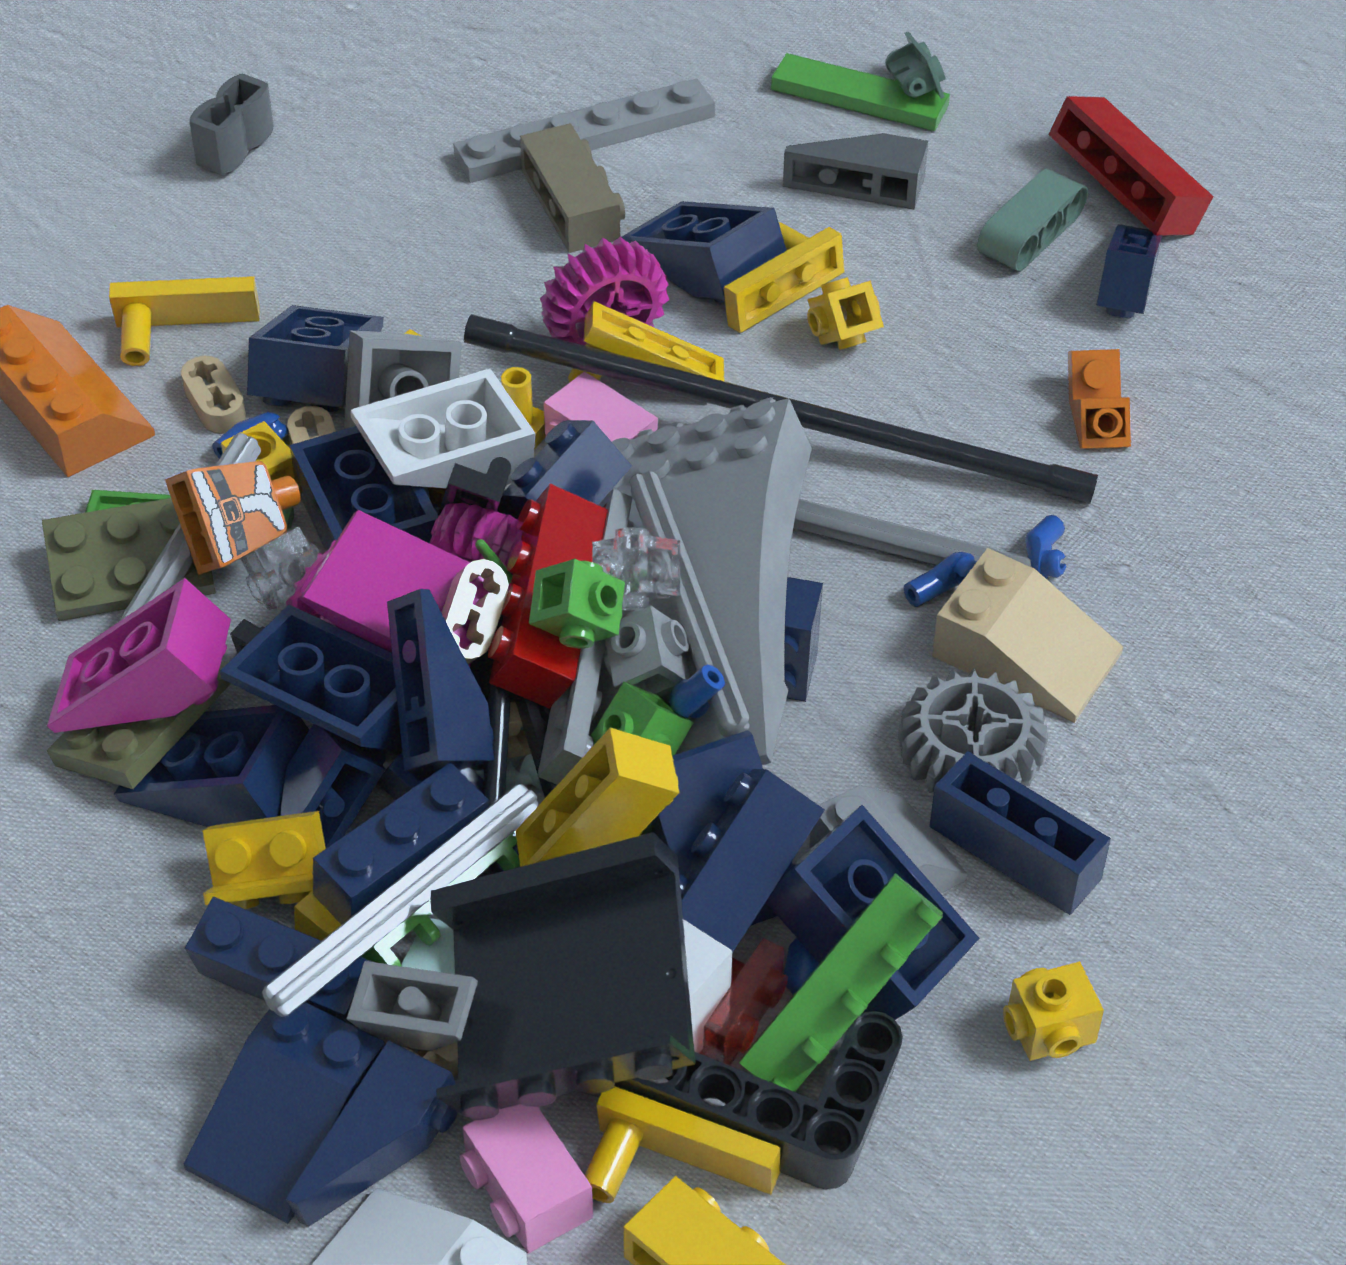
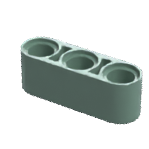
M1043 169L985 223L977 242L978 252L1016 271H1022L1079 217L1088 198V188L1050 169Z

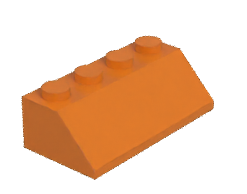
M10 305L0 308V398L67 477L155 436V431L151 424L59 321Z

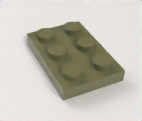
M171 498L42 520L58 621L125 610L180 523ZM193 562L183 579L186 578L203 595L216 594L212 571L198 575Z
M221 661L217 677L219 681L218 687L213 695L200 705L192 704L171 717L66 731L47 749V753L56 767L134 789L230 686L231 683L221 679L220 670L228 662Z

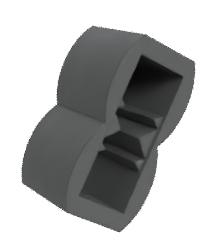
M243 73L238 74L227 80L219 88L215 98L202 103L193 111L189 123L196 165L221 175L226 174L237 168L245 160L248 150L259 146L269 138L273 131L274 123L267 82Z

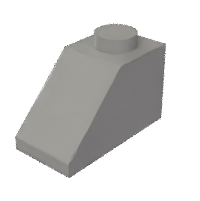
M364 961L347 1020L362 1031L386 1043L389 1040L402 1047L433 1051L461 1041L478 981L470 976Z

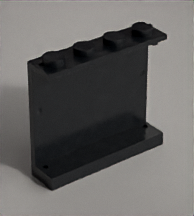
M654 832L430 890L431 913L453 929L455 974L474 977L478 981L461 1041L457 1042L459 1080H455V1085L436 1089L437 1098L459 1112L463 1117L483 1120L498 1115L499 1109L519 1104L529 1107L546 1106L555 1102L556 1096L576 1091L590 1094L602 1093L614 1088L615 1082L637 1077L644 1080L663 1079L672 1075V1069L695 1064L678 856Z

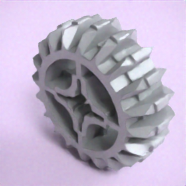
M974 668L968 677H960L954 670H951L946 677V682L932 676L927 684V688L916 687L911 701L906 702V706L902 710L898 741H900L903 764L911 766L910 771L912 772L913 780L926 779L929 793L934 792V787L938 781L967 751L1024 786H1030L1031 781L1035 778L1036 771L1040 770V766L1043 765L1045 760L1048 732L1047 726L1044 725L1043 709L1034 707L1035 703L1032 693L1018 694L1019 689L1016 680L1007 684L999 683L996 672L987 679L978 677Z

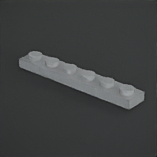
M698 78L680 81L670 86L639 92L636 95L609 102H601L587 108L568 113H559L553 117L526 124H518L511 128L485 135H476L470 139L453 143L454 157L468 181L472 183L521 170L520 135L571 123L580 139H586L590 149L595 150L715 117V102Z
M613 488L599 505L608 509L598 564L602 566L603 572L622 580L626 570V563L621 561L622 552L632 534L634 526L633 521L629 520L633 497ZM605 639L594 642V645L590 648L581 649L575 681L551 706L537 777L556 785L593 747L594 739L589 736V729L602 700V692L597 690L599 676L606 667L604 662V652L607 650Z

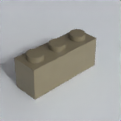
M569 123L520 135L522 173L568 252L572 253L583 250L584 244L590 247L597 246L602 238L608 242H614L619 238L620 220L625 219L623 200L618 192H612L603 166L595 164L587 140L580 139L572 124Z

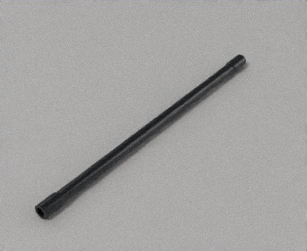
M474 314L469 316L464 331V343L502 353H516L729 409L744 405L747 409L752 404L773 397L775 401L788 399L787 397L518 329L512 324ZM789 398L803 428L1040 488L1049 494L1088 504L1092 501L1098 479L1097 474L1058 464L1048 465Z

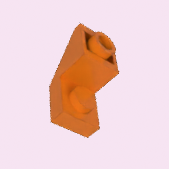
M1120 349L1068 351L1069 403L1080 449L1131 447L1130 397L1121 398Z

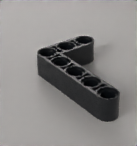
M877 1011L863 1012L848 1028L817 1101L695 1051V1064L672 1069V1075L665 1078L668 1082L655 1083L637 1077L615 1082L614 1084L618 1088L780 1147V1173L817 1188L834 1189L845 1184L853 1173L892 1078L903 1035L899 1024L889 1015ZM861 1047H871L878 1050L880 1053H869ZM595 1093L590 1095L599 1098L601 1093ZM840 1096H854L855 1098L859 1099L861 1103H850L842 1099ZM710 1098L718 1099L725 1103V1105L719 1107L710 1106L703 1102V1100ZM767 1121L774 1122L780 1125L783 1129L770 1130L762 1126L760 1123ZM830 1145L837 1148L841 1153L829 1154L818 1146Z

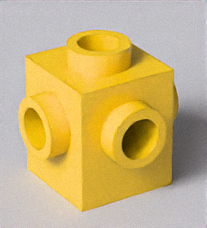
M848 277L821 285L823 295L807 299L810 307L807 312L808 323L812 333L819 338L820 345L837 341L839 350L867 342L866 332L884 327L879 302L874 294L871 280L851 286Z
M1080 961L1049 970L1046 968L1032 969L1021 977L1013 979L1009 1003L1003 1007V1018L1008 1034L1013 1041L1020 1040L1029 1061L1047 1056L1053 1058L1065 1057L1074 1053L1080 1047L1096 1043L1104 1009Z

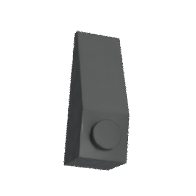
M882 133L788 145L784 151L783 187L915 210L925 178L928 140Z

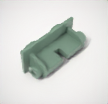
M906 32L905 36L908 44L892 51L887 56L885 62L887 70L910 97H918L934 90L941 99L944 98L940 82L945 80L946 77L937 56L931 55L924 41L918 44L910 32Z

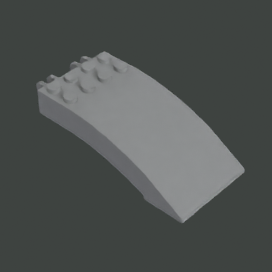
M773 397L760 400V402L752 404L747 409L744 405L732 407L727 415L711 414L702 418L699 422L684 426L680 422L667 424L668 426L656 431H652V429L641 431L635 439L619 438L612 441L632 465L630 470L614 486L615 489L632 496L630 479L633 475L643 474L646 471H652L658 475L749 715L748 722L750 724L748 730L753 735L762 765L772 762L788 694V688L784 682L787 576L796 509L812 450L790 399L775 401ZM632 498L629 520L633 521L634 526L632 534L623 548L621 561L626 563V570L622 581L625 582L622 618L633 609L652 606L670 619L678 621ZM688 649L685 653L691 677L697 670ZM606 667L599 676L597 690L602 692V700L595 717L591 721L589 736L593 734L604 712L618 692V689L613 685L612 676ZM670 694L662 697L668 703ZM710 706L708 711L700 718L689 717L694 723L676 754L726 738L720 734Z

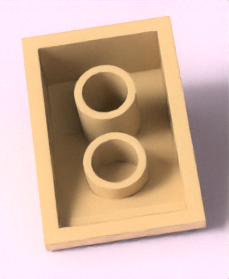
M987 548L937 614L932 657L969 674L974 668L978 677L988 679L996 672L999 683L1002 684L1016 680L1019 689L1018 694L1032 693L1035 705L1075 723L1121 656L1123 646L1036 569Z

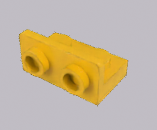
M319 811L214 825L202 830L213 885L212 888L203 893L205 905H209L213 896L243 909L259 905V898L279 896L280 904H292L300 902L313 890V857L326 849Z

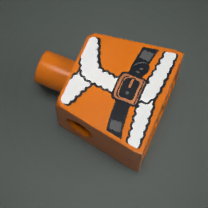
M262 461L195 468L165 479L198 575L225 567L287 531V524L282 510L297 506L300 503V491L295 480L291 476H284L271 481L267 466Z

